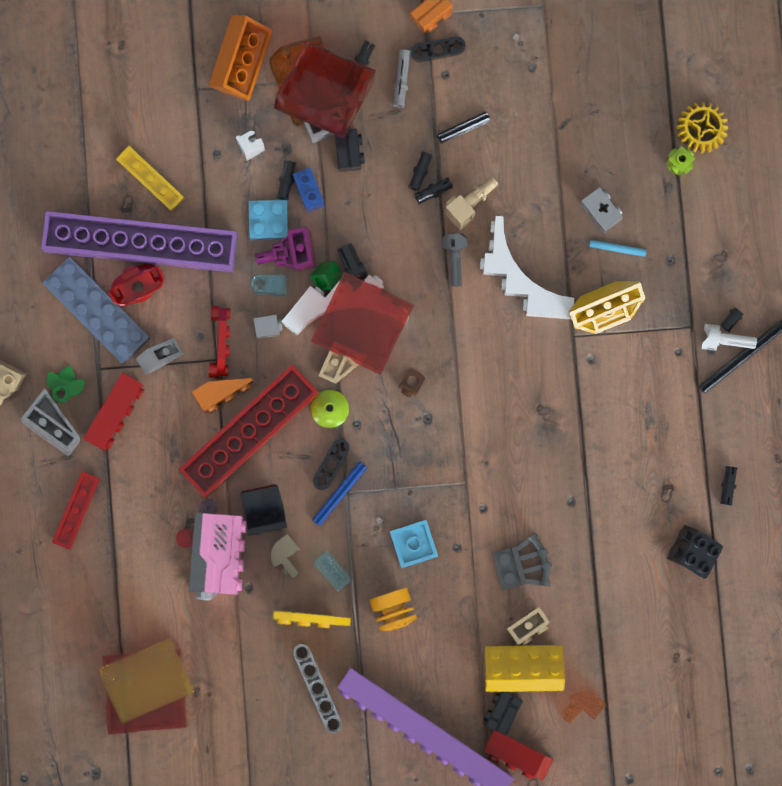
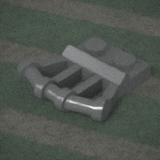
M536 533L516 547L492 553L502 590L524 584L550 587L549 576L552 565L547 558L548 550L538 540ZM530 542L537 550V552L519 556L518 553L519 550ZM540 557L541 565L526 569L522 568V560ZM542 569L541 581L525 579L524 574Z

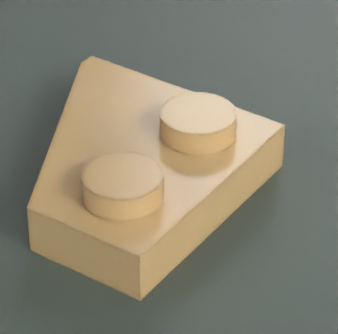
M333 341L318 377L336 384L367 358V355Z

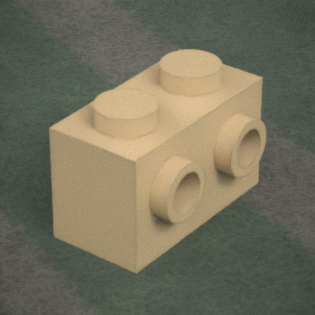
M537 607L506 630L517 645L521 643L524 646L532 640L530 636L536 632L540 635L548 629L546 625L550 622L540 607Z

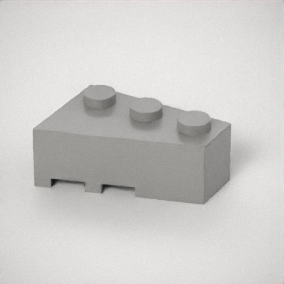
M44 388L22 416V424L69 457L80 443V437Z

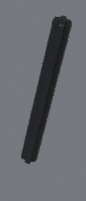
M782 319L757 339L756 349L745 348L699 385V389L703 393L708 392L782 333Z

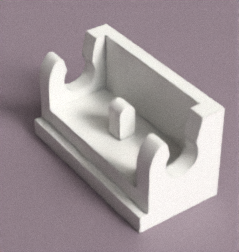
M249 131L242 136H236L237 144L247 161L265 151L261 138L257 140L256 138H251L248 140L250 136L255 134L254 131Z

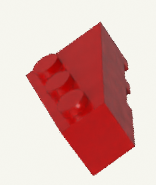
M496 730L493 731L484 750L489 753L488 758L499 762V759L506 762L505 766L515 771L516 768L522 770L521 775L531 780L533 777L544 780L554 760Z

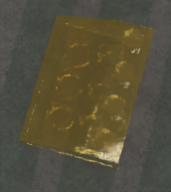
M172 638L97 669L122 723L195 692Z

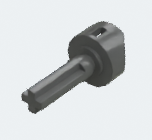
M463 233L445 234L442 238V249L450 250L451 287L462 286L460 250L468 248L467 237Z

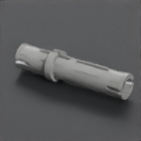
M404 49L399 50L396 82L393 85V90H395L393 106L397 108L405 107V94L408 91L407 76L411 52Z

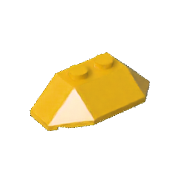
M615 281L580 296L569 310L575 329L597 334L630 320L645 300L641 283L639 281Z

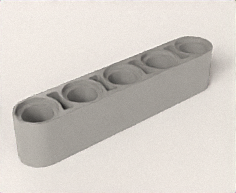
M299 644L294 648V658L326 730L330 733H337L342 727L340 715L311 649L306 644ZM305 647L308 654L305 658L298 657V648ZM307 665L315 667L316 671L313 676L305 674L304 669ZM321 683L323 685L322 693H314L312 690L313 684ZM325 700L331 704V709L327 712L322 711L320 708V703ZM333 718L339 722V727L334 730L328 727V721Z

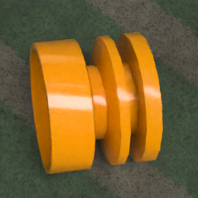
M407 588L369 600L372 611H382L383 614L376 619V622L385 620L386 623L378 627L379 632L392 631L407 626L417 619L416 614L408 617L406 613L414 610V607H404V603L411 600Z

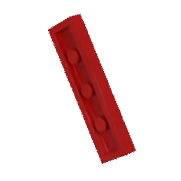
M83 471L81 472L52 543L71 550L100 478Z

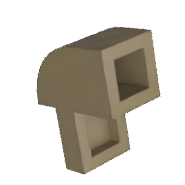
M288 533L274 544L271 551V561L275 568L282 564L284 567L281 570L287 578L292 576L294 579L299 573L288 558L300 549Z

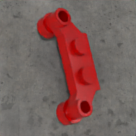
M211 305V321H218L217 363L209 362V378L228 376V365H225V356H229V345H226V337H230V326H227V319L230 320V308H219V306Z

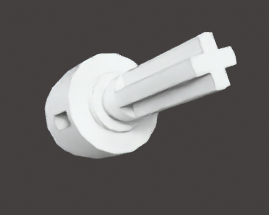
M705 323L704 331L708 338L703 342L701 349L716 351L719 343L756 349V337L721 333L719 331L720 325Z

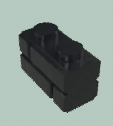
M357 129L335 131L339 172L361 170V164H365L364 152L360 153L359 145H363L362 135L357 133Z
M496 692L492 700L494 706L492 710H487L483 719L486 721L485 726L507 735L523 700L507 692Z

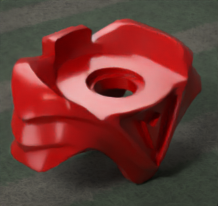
M143 264L137 267L131 265L123 269V274L113 281L109 295L112 301L119 306L143 302L163 286L164 274L159 266L152 264ZM136 281H140L144 286L143 290L139 293L132 289V285Z

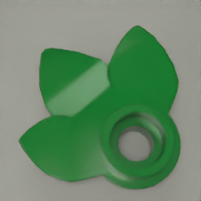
M70 366L64 368L58 375L49 372L46 379L47 386L52 390V398L58 403H65L71 396L79 395L85 386L84 380H75V373ZM61 390L65 392V395L63 397L58 396V393Z

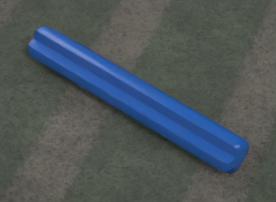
M358 462L313 517V522L320 526L366 470L367 467L363 463Z

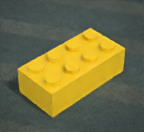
M563 645L485 646L486 692L564 691Z

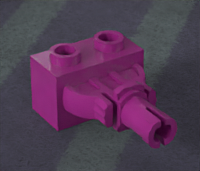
M307 227L289 230L288 236L284 237L279 243L272 244L273 249L255 253L257 265L274 261L277 267L284 265L288 268H294L298 272L317 268L311 231Z

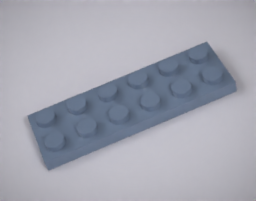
M70 256L42 283L122 364L150 339Z

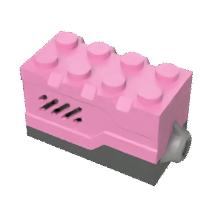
M195 513L189 591L195 592L197 600H211L217 594L238 595V591H242L243 580L239 579V572L244 570V560H241V552H245L246 541L242 540V533L247 531V522L244 521L242 516Z

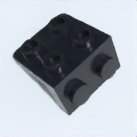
M273 484L241 492L240 495L247 519L249 536L287 528L285 511L278 485Z
M684 525L676 542L670 549L667 559L706 579L723 546L701 531Z

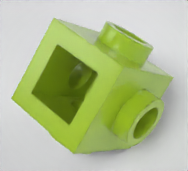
M682 146L678 150L674 148L667 156L669 160L666 165L673 174H677L679 177L684 172L688 174L694 167L692 164L695 160L694 154L690 149H684ZM679 157H681L685 162H680Z

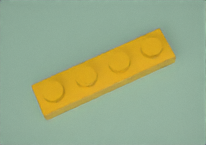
M130 146L116 158L130 174L171 212L183 201L184 197Z

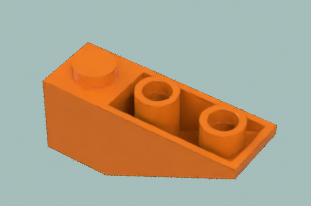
M252 378L210 381L192 391V394L205 413L208 411L212 413L219 408L218 405L224 401L228 403L236 397L235 394L239 391L244 393L249 390L254 382Z

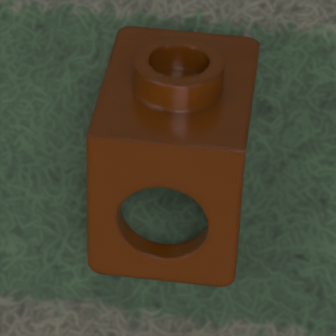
M409 369L399 385L401 393L408 397L412 395L416 397L425 377ZM410 376L418 378L417 386L410 387L407 380Z

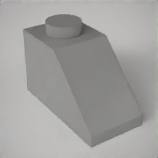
M175 338L148 348L136 360L146 375L183 355V352Z

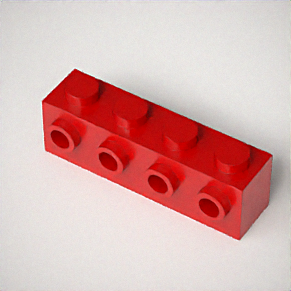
M122 372L83 439L104 452L106 449L110 450L115 442L113 437L116 432L120 433L125 425L123 420L126 415H131L135 408L133 406L135 400H139L145 390L142 388L144 385Z

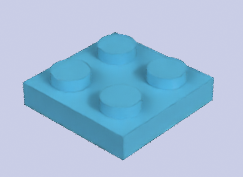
M287 200L249 201L250 240L283 239L288 236Z
M427 520L390 531L401 568L438 557Z

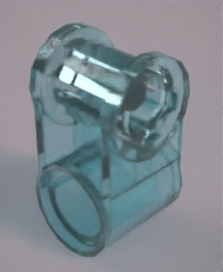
M256 275L252 279V290L258 295L287 296L288 276ZM258 281H262V289H259L258 285H255L258 284Z

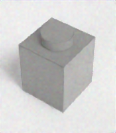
M276 315L253 318L257 339L280 336L279 331L283 330L281 319H277Z

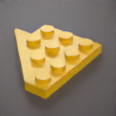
M274 611L273 619H277L278 624L291 625V621H298L300 626H310L311 623H318V627L330 628V624L350 626L351 618Z

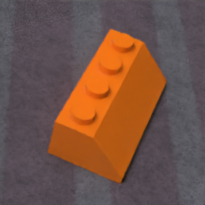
M231 15L208 86L221 93L250 101L273 30L246 15Z

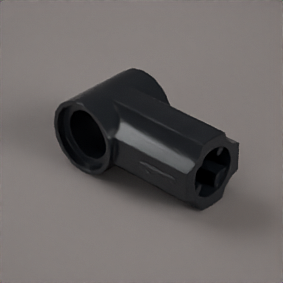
M352 243L339 248L337 252L345 267L344 271L350 284L367 278V271L362 261L360 262Z

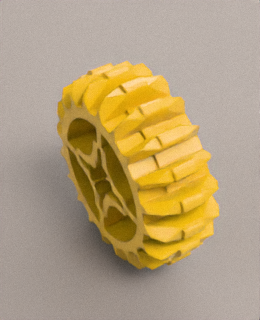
M701 102L700 107L697 103H694L693 108L688 106L686 108L687 112L682 111V117L678 118V122L681 124L677 125V129L682 131L677 135L678 137L684 136L681 143L687 141L686 148L689 149L691 145L694 146L693 152H696L698 148H700V153H704L705 148L708 152H711L712 147L717 149L719 147L718 143L723 144L724 142L722 138L727 137V133L724 131L728 130V126L723 125L727 122V118L721 119L724 112L718 114L719 107L717 106L714 110L711 109L712 103H709L707 107H705V102ZM696 114H704L701 120H689ZM709 117L715 121L717 129L710 124ZM704 120H705V123H704V125H705V126H704L705 130H704V131L701 133V135H700V132H701V130H700V129H701L700 125H701V124L704 122ZM688 126L695 131V139L690 135ZM704 135H716L710 141H701Z

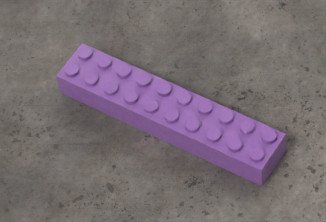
M46 211L41 249L44 253L234 273L238 234L236 231Z
M350 668L338 686L340 695L346 699L352 697L356 700L355 705L364 711L366 708L373 711L371 714L379 721L384 719L389 722L388 727L395 732L399 730L404 732V738L414 743L415 740L421 744L420 748L428 754L431 752L435 753L437 760L444 765H447V763L453 765V771L462 777L464 774L469 776L468 780L475 786H509L514 778L354 669Z

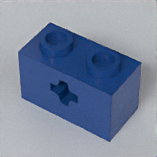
M311 167L294 173L293 178L306 212L309 213L325 207Z

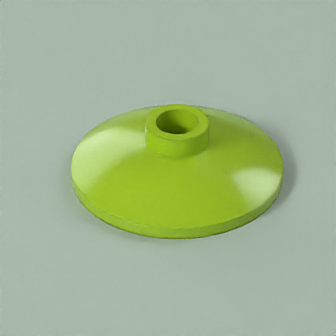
M335 390L320 392L311 403L313 419L317 424L325 428H335L341 425L349 413V405L346 398ZM332 405L333 411L328 412L326 407Z

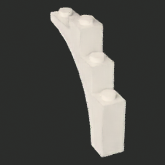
M496 216L495 221H491L490 232L494 233L493 240L489 242V251H492V254L485 253L484 258L480 260V269L483 270V275L505 276L506 279H502L501 290H505V295L527 297V299L523 300V311H526V316L571 319L569 310L574 305V298L560 296L543 289L532 282L520 270L507 247L503 216Z
M368 275L355 292L353 291L354 287L347 281L344 283L339 281L326 298L322 290L318 287L314 289L310 286L281 322L295 335H298L308 324L317 318L346 308H366L380 311L392 316L403 324L407 322L409 316L407 315L408 311L403 306L399 305L397 307L392 303L393 299L388 294H381L384 290L383 281L376 275L374 277Z

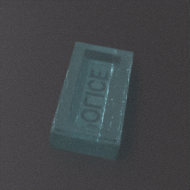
M328 550L313 562L337 592L352 581L351 577Z

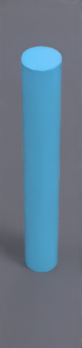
M590 240L589 247L644 257L647 249Z

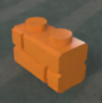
M424 0L409 13V17L423 33L426 31L431 32L438 26V21L441 19L446 20L451 16L453 5L449 0Z

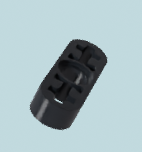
M461 37L418 43L413 46L411 56L416 62L457 56L465 51L466 44ZM454 42H458L459 45L462 44L459 50L453 47L449 48L450 52L447 53L446 43H449L448 47L454 46ZM435 45H442L444 51L441 54H436L433 51V47ZM427 46H430L431 56H428V52L423 53L422 57L415 54L418 48H421V51H427Z
M336 440L313 478V484L318 490H325L330 486L349 452V444L346 440ZM344 443L346 451L340 452L338 456L342 457V459L339 461L337 457L330 454L331 452L336 454L337 447L335 446ZM329 459H334L337 462V467L334 470L326 468V462ZM324 469L327 473L332 474V476L329 477L327 475L325 478L327 484H322L320 487L318 486L317 478L323 477L324 473L321 470Z

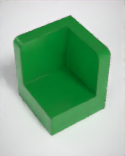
M336 261L320 263L310 277L315 287L325 291L332 290L343 278V274Z

